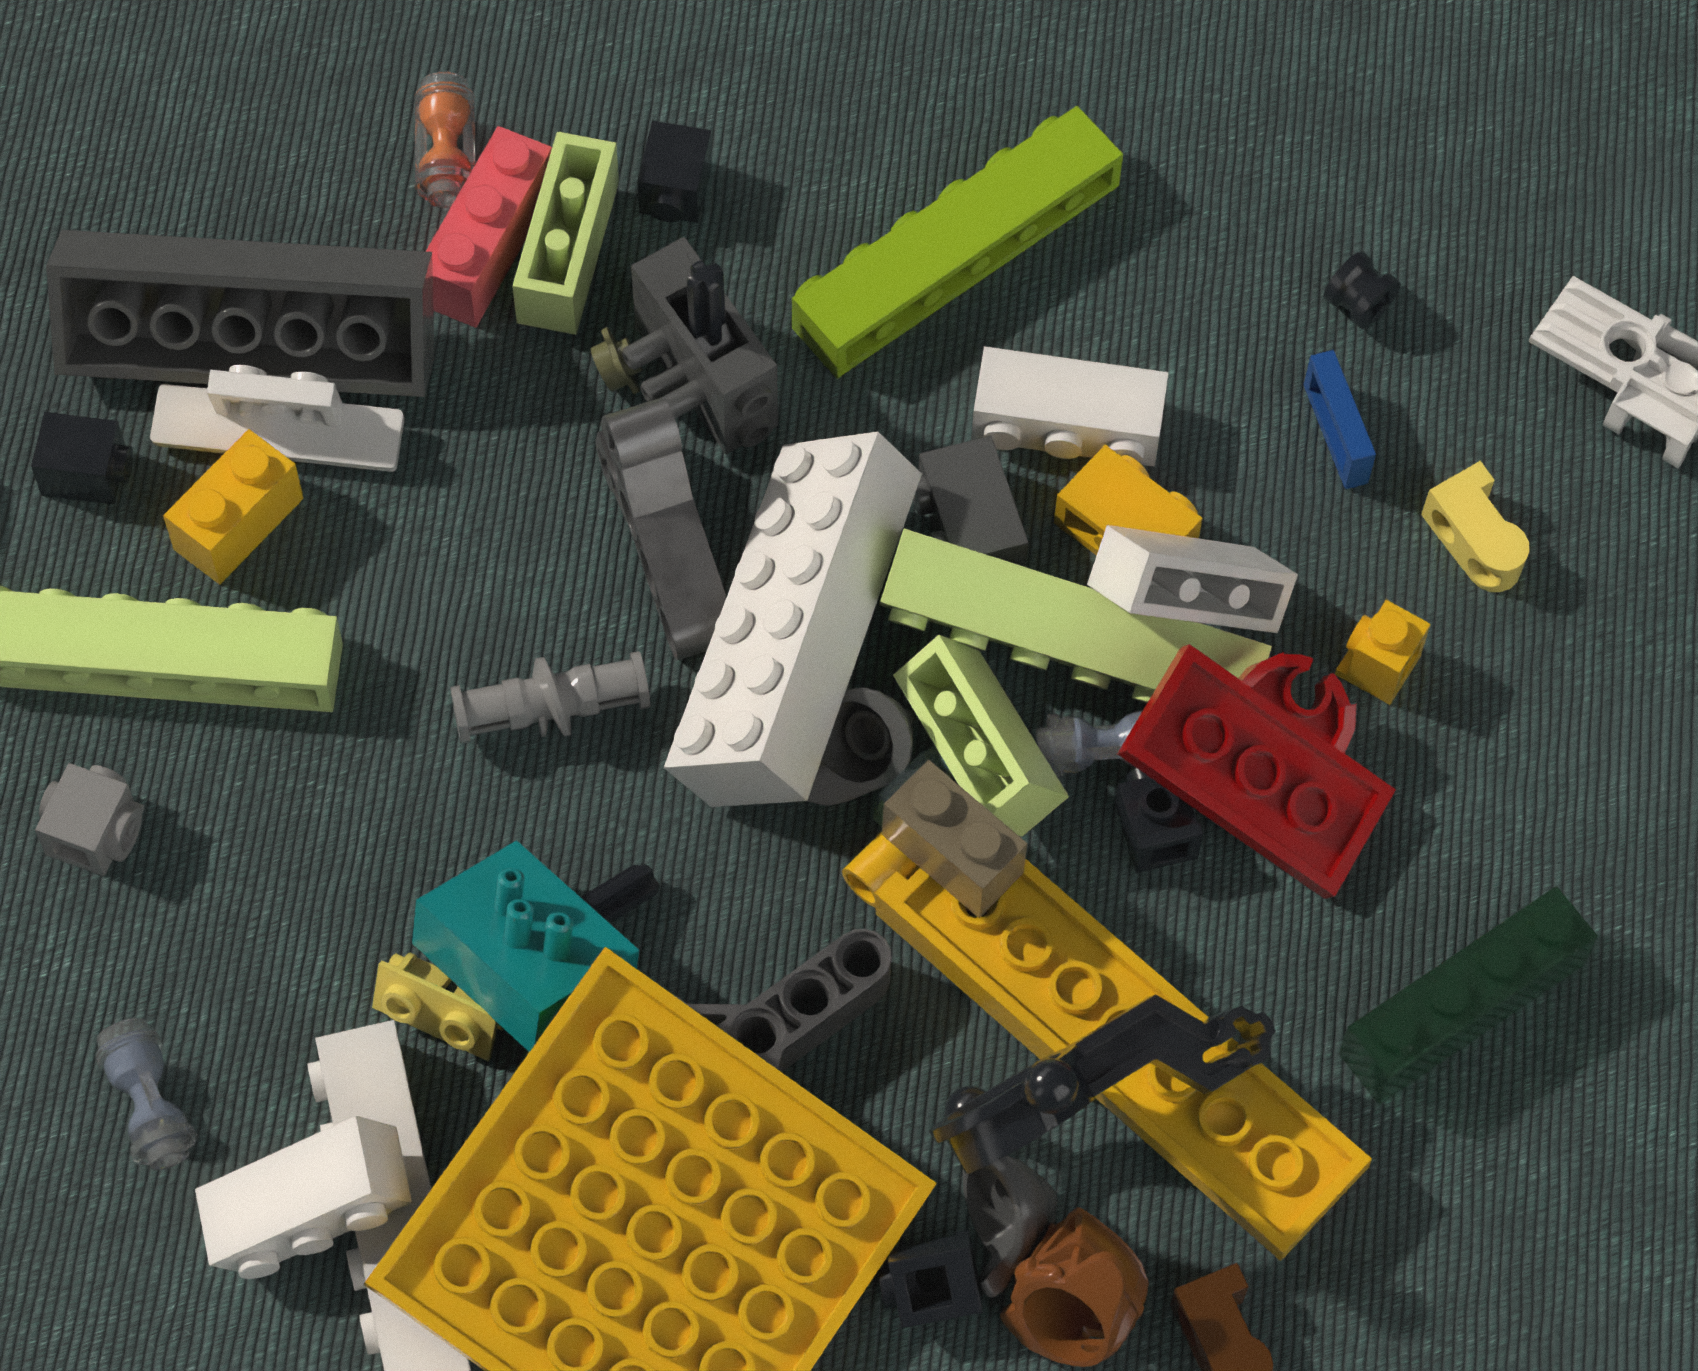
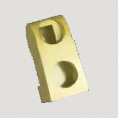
M1479 461L1430 489L1421 515L1460 567L1479 588L1488 592H1503L1512 588L1518 582L1529 554V541L1525 533L1517 525L1507 522L1502 518L1488 499L1495 480L1483 463Z

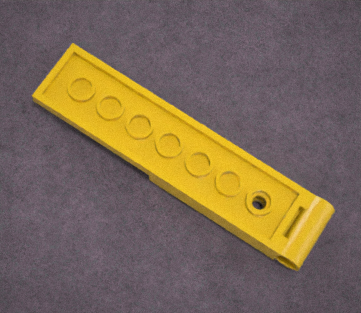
M882 832L842 870V875L849 887L864 902L876 908V915L1040 1060L1068 1047L1137 1003L1155 994L1202 1022L1209 1018L1027 859H1025L1023 874L986 911L987 914L980 918L968 914L967 911L969 909L887 840L882 835ZM1230 1038L1221 1045L1211 1047L1202 1055L1203 1061L1208 1062L1218 1055L1236 1050L1238 1042ZM1148 1063L1095 1096L1099 1102L1280 1261L1369 1168L1372 1161L1370 1156L1262 1063L1251 1067L1215 1091L1206 1094L1197 1091L1155 1065Z

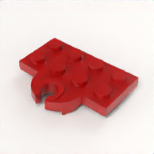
M1191 644L1180 648L1117 755L1322 898L1335 897L1396 791L1392 786L1345 754L1356 727L1357 704H1350L1341 681L1334 673L1323 676L1314 686L1315 700L1309 710L1299 707L1292 698L1291 684L1298 674L1310 670L1313 658L1302 654H1284L1282 652L1247 667L1237 678Z

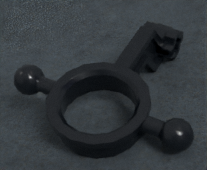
M1155 994L1137 1003L1068 1047L1035 1062L987 1091L977 1086H964L957 1089L947 1100L944 1112L945 1118L928 1131L936 1143L947 1141L965 1173L969 1174L1011 1154L1052 1130L1089 1105L1096 1098L1095 1096L1148 1063L1155 1065L1203 1094L1213 1092L1251 1067L1263 1063L1271 1055L1269 1041L1276 1030L1272 1020L1265 1012L1256 1014L1240 1006L1210 1016L1202 1022ZM1236 1029L1241 1033L1243 1040L1238 1042L1236 1050L1218 1055L1208 1062L1203 1061L1202 1055L1211 1047L1221 1045L1237 1033Z

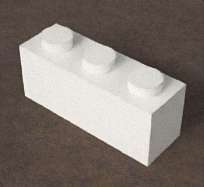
M984 346L973 412L971 440L991 435L996 449L1012 450L1020 447L1041 450L1062 459H1072L1078 456L1093 458L1104 445H1107L1120 456L1128 455L1142 465L1155 467L1168 372Z
M1107 525L1087 585L1132 614L1278 633L1298 574L1255 547Z
M353 1116L195 1189L209 1266L237 1271L239 1276L245 1279L271 1275L279 1270V1262L292 1256L309 1255L325 1251L333 1246V1238L348 1231H363L379 1227L387 1222V1214L412 1203L397 1127L359 1116Z

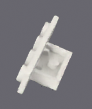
M233 365L229 368V371L210 370L207 388L162 384L158 388L150 439L155 446L224 454L250 429L291 461L393 472L397 469L404 425L402 411L399 409L342 403L335 383L328 382V379L322 375L311 372H294L291 374V378L266 376L267 373L262 369L248 365Z

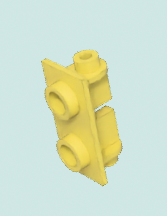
M411 952L405 957L395 953L388 963L381 960L378 964L372 1008L387 1014L397 1022L406 1023L439 1038L456 1049L465 1050L486 1061L491 1059L497 1029L503 1031L504 1028L461 988L457 987L454 993L446 990L451 982L447 975L437 966L418 958L417 955Z

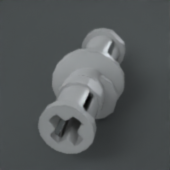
M640 651L631 652L629 660L592 667L590 664L575 666L569 671L555 674L545 658L540 657L535 658L532 678L501 680L502 684L461 691L460 685L450 687L461 744L470 742V735L510 728L511 731L524 729L533 723H538L541 737H545L548 722L553 719L565 737L571 735V716L586 717L599 714L600 710L639 703L640 709L650 708L651 706L648 683Z

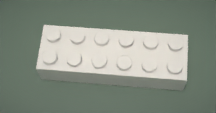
M879 432L785 444L782 446L664 765V769L710 807L808 800L922 475Z

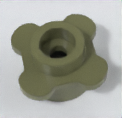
M608 327L602 329L605 341L591 347L590 350L603 381L611 392L629 385L633 394L639 393L640 388L634 375L643 371V368L640 367L636 370L629 368L622 355L623 348L631 344L630 340L626 337L616 341Z

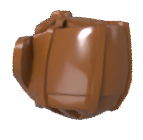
M1076 1207L1056 1225L1051 1222L1030 1257L1018 1264L1014 1273L1016 1284L1011 1295L1012 1303L1003 1307L1000 1319L1009 1331L1029 1350L1058 1363L1078 1367L1093 1366L1114 1355L1126 1341L1137 1319L1143 1314V1305L1148 1294L1149 1283L1143 1265L1133 1250L1096 1217L1081 1207ZM1092 1336V1337L1104 1338V1339H1091V1338H1089V1337Z

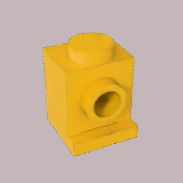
M1385 600L1378 613L1372 618L1363 615L1347 642L1346 648L1349 650L1338 665L1335 675L1390 705L1420 659L1431 624L1396 604Z

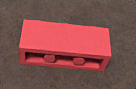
M497 126L426 252H432L433 311L475 328L478 326L526 240L551 154V146Z

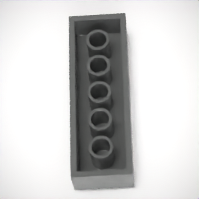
M61 230L46 264L54 375L208 384L210 370L229 371V368L233 365H248L262 369L267 373L266 376L291 378V374L294 372L316 373L326 377L328 382L335 383L338 392L425 397L434 363L432 252Z

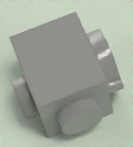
M68 763L60 781H52L43 794L39 807L41 819L35 832L45 855L105 876L112 860L124 861L131 852L141 827L144 805L134 802L126 780L113 770L98 765H93L90 770Z

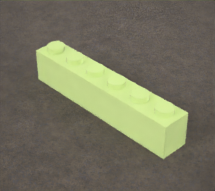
M903 529L879 603L880 606L891 609L888 620L894 623L925 631L927 622L930 621L952 628L949 639L983 651L986 650L988 641L996 642L1013 648L1010 656L1011 660L1034 668L1047 670L1049 660L1074 667L1071 679L1087 685L1107 690L1110 680L1133 686L1135 689L1132 698L1144 703H1148L1179 649L1188 644H1191L1237 678L1247 667L1268 659L1272 648L1270 645L1198 622L1132 614L1092 588L908 529Z
M0 585V687L333 712L343 647L337 616H328L326 613L312 608H298L291 613L264 611L262 608L248 603H235L228 608L201 606L195 601L183 598L169 599L165 603L143 602L131 596L118 593L107 594L102 598L77 597L61 589H44L39 594L12 592L10 589Z

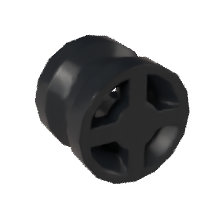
M1360 251L1352 255L1336 271L1329 281L1323 297L1334 307H1345L1350 312L1351 321L1360 329H1364L1373 324L1387 310L1395 299L1401 283L1391 274L1379 273L1374 269L1372 258L1365 252Z

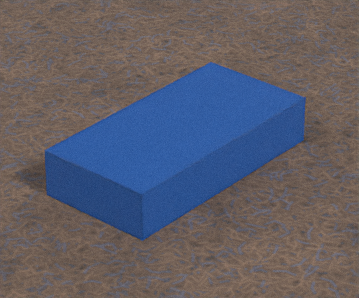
M1334 349L1311 355L1304 388L1343 486L1346 490L1368 484L1376 453Z

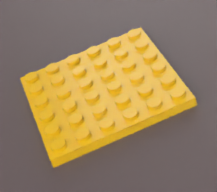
M604 947L363 1285L484 1371H811L937 1183L610 949Z

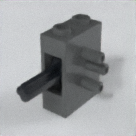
M685 237L631 265L635 326L643 338L623 348L622 355L628 367L634 370L656 358L665 368L664 371L642 382L641 391L645 399L649 402L666 397L675 418L694 409L725 455L741 446L752 447L765 440L771 434L773 428L778 426L777 364L725 294L724 272L717 263L706 266Z

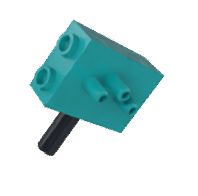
M516 840L416 899L412 944L530 1052L604 947H607L637 969L639 949L610 923L656 896L659 890V883L654 877L653 870L648 865H632L580 897Z

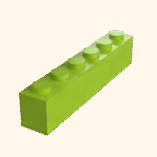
M1075 106L1060 117L1051 116L1037 126L1031 137L1013 149L1006 147L999 150L989 159L985 168L966 181L964 179L953 181L941 192L936 201L920 212L910 211L904 214L895 222L890 232L872 244H860L834 270L823 277L816 275L805 281L792 297V329L838 379L1119 187L1123 153L1078 106Z

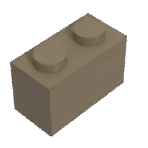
M930 760L884 803L882 835L978 918L1023 874L1028 843Z

